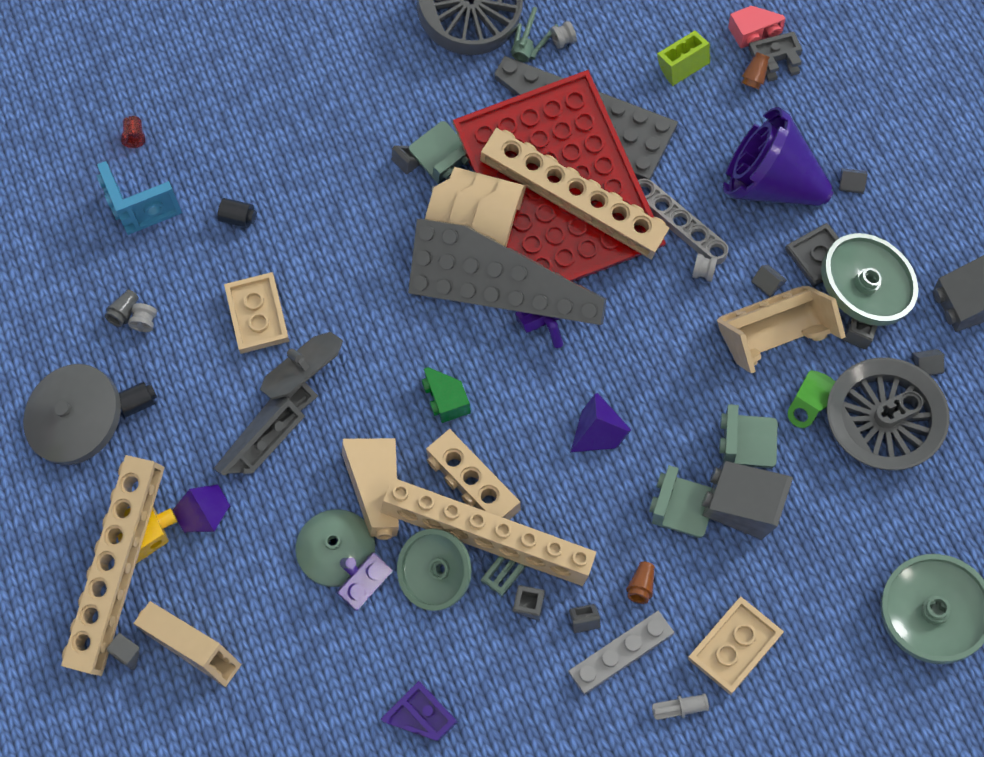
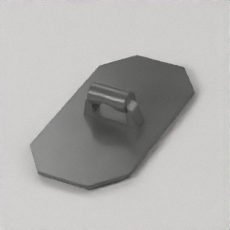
M327 332L312 337L298 350L289 349L287 351L288 358L265 376L260 390L274 400L292 394L338 356L343 340L332 332Z

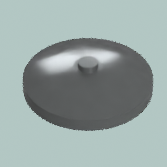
M71 364L54 370L39 382L27 401L23 427L28 444L36 454L55 464L73 465L92 458L107 445L118 426L121 402L117 387L106 374L89 365Z

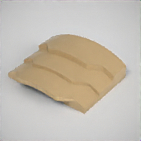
M454 167L450 179L433 188L425 219L467 225L507 247L516 210L521 208L526 186Z

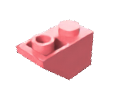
M749 6L730 14L728 28L740 49L749 46L751 42L778 36L783 33L785 17L778 13Z

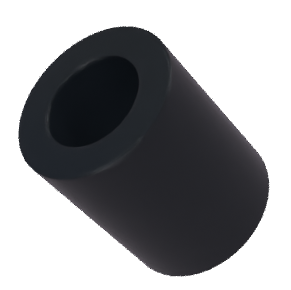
M223 198L218 208L217 217L219 222L249 228L256 221L257 211L254 210L253 204Z
M144 381L119 392L121 409L126 417L155 405L153 399L157 398L152 385L146 386Z

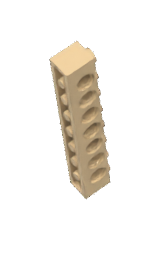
M496 128L481 151L480 161L516 182L525 185L528 189L651 260L670 228L666 226L662 219L650 217L644 213L641 207L624 202L617 193L605 191L596 181L586 180L579 176V172L575 169L560 165L553 156L541 154L532 144L520 142L507 130L501 131ZM513 151L517 156L509 158L504 153ZM533 163L538 166V169L532 171L526 165ZM556 176L560 181L552 183L548 180V177ZM577 188L581 191V194L577 196L572 195L569 189ZM591 201H600L603 207L595 208L591 205ZM620 213L624 216V220L618 221L614 219L612 214ZM641 225L645 228L646 232L638 233L634 226Z
M125 455L124 462L120 464L118 470L119 478L116 487L111 493L109 511L103 519L102 534L95 545L94 560L87 571V583L84 592L79 597V609L76 618L71 623V635L68 645L65 646L62 652L63 661L61 666L93 675H103L109 655L106 648L113 641L165 468L154 461ZM138 481L137 489L132 492L133 484ZM130 507L129 515L124 517L125 510ZM122 532V540L117 543V536ZM114 558V566L109 570V562ZM104 585H106V592L103 596H101V589ZM98 611V619L93 623V615ZM90 638V646L85 650V641Z
M393 477L382 503L381 513L424 529L448 531L455 535L462 543L580 586L585 584L596 555V551Z

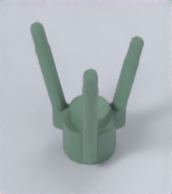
M537 7L532 9L522 38H520L522 24L519 23L517 26L514 44L511 49L512 57L517 61L526 63L529 59L535 60L539 50L551 37L549 30L535 48L533 47V42L528 39Z

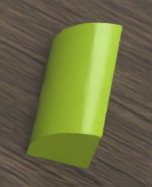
M695 30L657 53L659 66L672 86L710 63V43Z

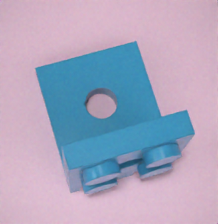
M107 161L97 164L101 174L96 176L105 193L106 201L115 219L121 220L128 235L182 214L169 181L123 199Z

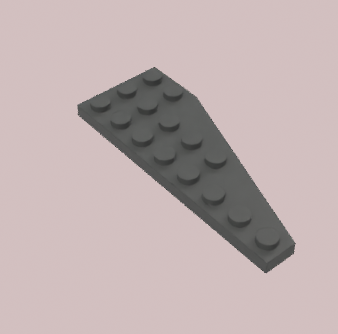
M507 56L503 57L494 74L495 80L514 95H521L564 79ZM599 92L637 179H649L651 181L677 129L678 121Z
M417 219L408 293L597 325L603 324L607 299L564 278L561 274L545 268L542 264L511 248L503 246L494 239L484 236L467 225Z

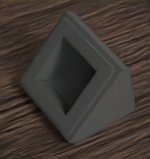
M393 146L391 160L406 175L420 165L417 159L409 152V146Z
M841 168L839 191L864 194L867 172Z
M767 264L760 267L751 282L767 296L771 297L787 282V279Z
M934 349L912 353L915 366L921 368L930 376L944 374V353L940 350Z
M595 604L569 610L574 634L601 628L600 615Z

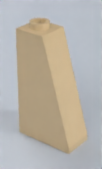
M396 438L343 439L342 456L370 537H377L380 540L397 537L399 519L381 513L382 503L392 477L397 479Z
M151 601L139 613L138 618L133 623L147 636L224 687L228 685L242 665L220 643Z

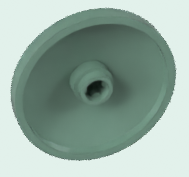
M849 234L835 241L823 257L821 274L824 286L829 296L836 299L838 307L850 317L869 325L886 326L897 323L913 309L918 297V282L915 272L905 256L887 241L869 234Z
M925 554L905 561L891 574L881 596V616L889 636L904 652L927 663L951 664L970 657L984 644V579L967 563L948 555Z

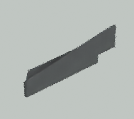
M305 382L288 396L275 400L270 399L216 464L214 470L222 475H227L228 473H253L305 417L301 410L315 400L318 395Z

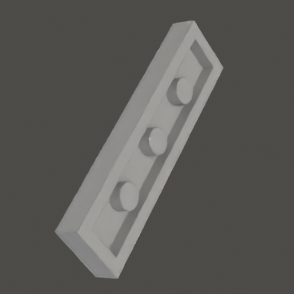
M658 610L570 669L568 673L585 696L672 637L674 631Z

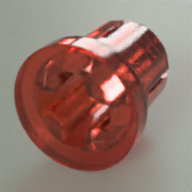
M128 116L123 119L121 142L128 148H138L145 143L142 121L137 116Z

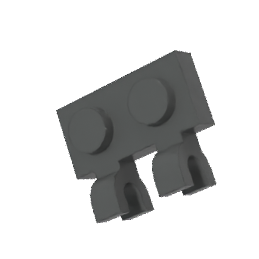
M794 31L749 43V51L752 58L756 52L769 56L766 71L768 82L777 80L776 71H779L777 61L784 59L787 61L790 76L800 74L798 66L802 63L799 57L802 54V47Z

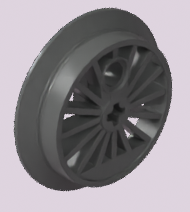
M872 358L851 366L835 381L827 402L828 423L838 444L857 461L881 470H904L927 461L941 447L949 428V408L945 395L939 385L924 370L900 359ZM876 382L878 399L868 383ZM883 382L893 383L888 400L885 397ZM898 385L907 389L904 393L895 396ZM860 386L868 400L856 392L855 389ZM848 396L860 406L844 402V400ZM904 404H910L913 406L914 409L909 410L904 406ZM922 406L924 407L926 413H919ZM849 413H852V414H855V415H858V416L850 417ZM928 421V428L911 422ZM871 430V431L866 435V437L863 438V436H862L861 434H863V433H865V432ZM879 431L872 453L867 443ZM910 432L926 436V440L923 443ZM883 436L887 457L878 455ZM892 439L902 456L895 457ZM903 439L914 446L916 450L910 452Z

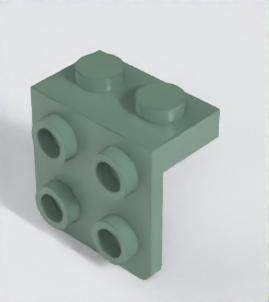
M445 121L439 122L409 146V152L437 184L441 183L444 179H450L454 167L460 168L463 165L469 164L458 135Z
M728 404L726 413H721L720 429H724V438L720 437L719 453L723 454V463L728 461L749 467L774 468L777 462V420L770 417L738 415L739 405Z
M668 465L666 474L661 472L657 488L661 489L659 497L653 496L649 512L653 513L652 524L702 538L705 535L709 518L702 516L705 509L702 506V501L706 492H711L712 488L678 478L679 468Z

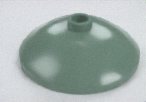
M341 509L327 510L312 517L302 527L296 541V558L303 573L313 582L327 587H341L350 577L340 566L342 558H354L356 566L359 567L372 552L375 553V539L370 537L365 520L353 512ZM331 539L338 540L334 546L329 545V541Z
M442 529L422 530L411 536L400 551L397 562L398 581L403 593L414 605L431 611L447 609L456 604L468 589L471 579V561L467 549L455 535ZM442 564L445 567L444 573L440 570Z

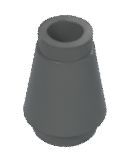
M126 290L106 308V320L116 327L127 324L132 314V306L139 299L138 295L131 290Z

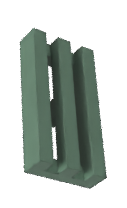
M499 556L481 578V582L503 597L526 566L519 564L503 586L500 587L498 585L516 562L510 560L493 582L490 578L506 559Z

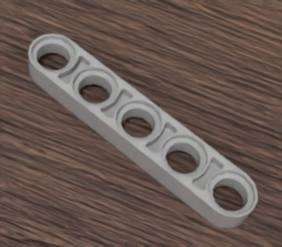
M649 179L638 180L641 187H647L651 191L645 198L655 217L662 219L672 232L697 253L703 254L705 258L716 257L710 253L711 248H721L723 255L716 257L718 258L716 265L726 260L728 245L655 183ZM658 202H665L669 208L661 211L655 205ZM676 217H683L687 223L683 226H678L673 220ZM694 232H701L705 235V239L696 241L691 235Z

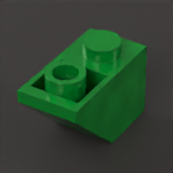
M424 368L425 378L421 379L425 393H431L433 400L430 401V406L434 416L439 415L441 422L444 423L471 413L470 403L460 380L432 368Z

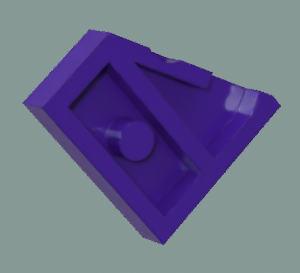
M420 681L381 718L384 723L438 742L458 723L455 717Z

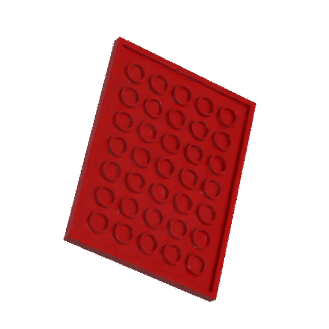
M589 70L453 120L454 128L473 172L520 184L480 161L481 151L495 129L507 130L520 142L532 144L541 154L553 156L560 165L575 169L579 172V176L586 180L596 181L605 191L617 193L624 202L630 205L635 204L641 207L645 214L652 218L654 217ZM513 151L504 153L509 158L517 156ZM529 163L526 165L529 170L534 171L538 169L536 164ZM556 176L548 177V180L552 183L560 181ZM527 187L521 208L516 210L507 243V248L523 254L572 282L642 255ZM577 188L569 189L572 195L577 196L581 194V191ZM591 201L593 207H603L600 201ZM612 214L614 219L618 221L624 220V216L622 214ZM634 226L638 233L646 232L643 226ZM665 240L662 241V243H661V245L659 246V248L665 246V244H666Z

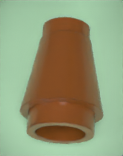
M756 52L741 76L744 77L742 84L758 90L761 84L764 85L769 56Z
M640 562L626 588L628 599L635 603L646 604L653 597L655 566L652 563Z

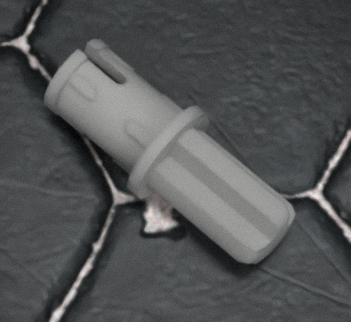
M705 693L685 698L677 696V699L652 704V712L656 720L677 716L685 718L687 714L709 711L708 699Z

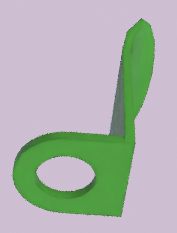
M809 371L788 409L790 422L799 428L810 426L817 414L827 408L828 397L835 380L821 372ZM795 409H804L808 414V419L804 422L797 420L794 416Z

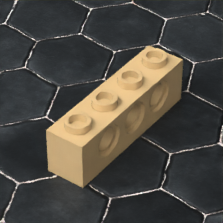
M451 429L447 430L426 448L428 464L434 471L440 470L445 475V482L453 490L457 488L463 494L461 498L467 505L508 520L521 511L520 501ZM457 459L460 461V464L452 467L448 465V462ZM470 477L478 479V482L474 485L465 483L466 479ZM489 495L496 498L493 503L489 504L482 501L485 496Z

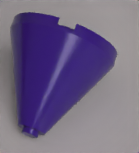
M780 107L770 109L763 115L767 120L761 126L754 124L736 149L725 173L731 178L729 184L723 183L724 193L734 199L813 206L828 203L833 195V191H831L832 185L790 114Z

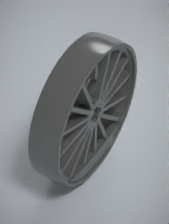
M417 0V13L424 31L436 44L454 53L480 55L496 50L511 38L521 18L523 0H513L514 5L502 3V0H497V2L490 0H448L434 3V0ZM451 8L439 16L436 11ZM499 10L512 12L514 17L512 20H509L497 12ZM459 12L448 29L444 31L441 22ZM486 15L505 25L506 28L499 32ZM464 16L465 23L462 38L459 39L451 36L450 33L461 17ZM477 16L492 33V37L483 39ZM471 17L478 40L465 39L468 21Z

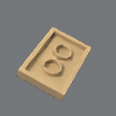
M273 272L224 284L240 354L290 342Z
M740 596L690 654L688 660L728 694L732 695L783 635L784 631Z

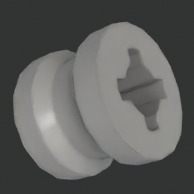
M570 21L563 22L562 26L550 28L552 40L558 49L564 48L565 44L577 42L576 32Z
M698 253L692 278L703 277L707 281L712 282L718 258H705L703 254Z
M133 304L131 310L133 316L129 319V327L140 332H151L154 327L152 320L156 317L157 310L147 304Z

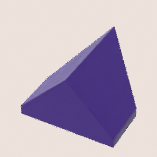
M598 393L594 394L581 412L570 453L618 448L631 432L626 423Z
M217 484L189 489L174 507L173 512L184 533L215 532L226 511L231 506Z

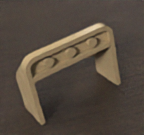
M810 286L791 289L725 314L717 319L719 330L736 364L749 373L756 372L754 366L761 359V352L805 336L813 341L823 340L830 333L840 339L846 337L836 299Z

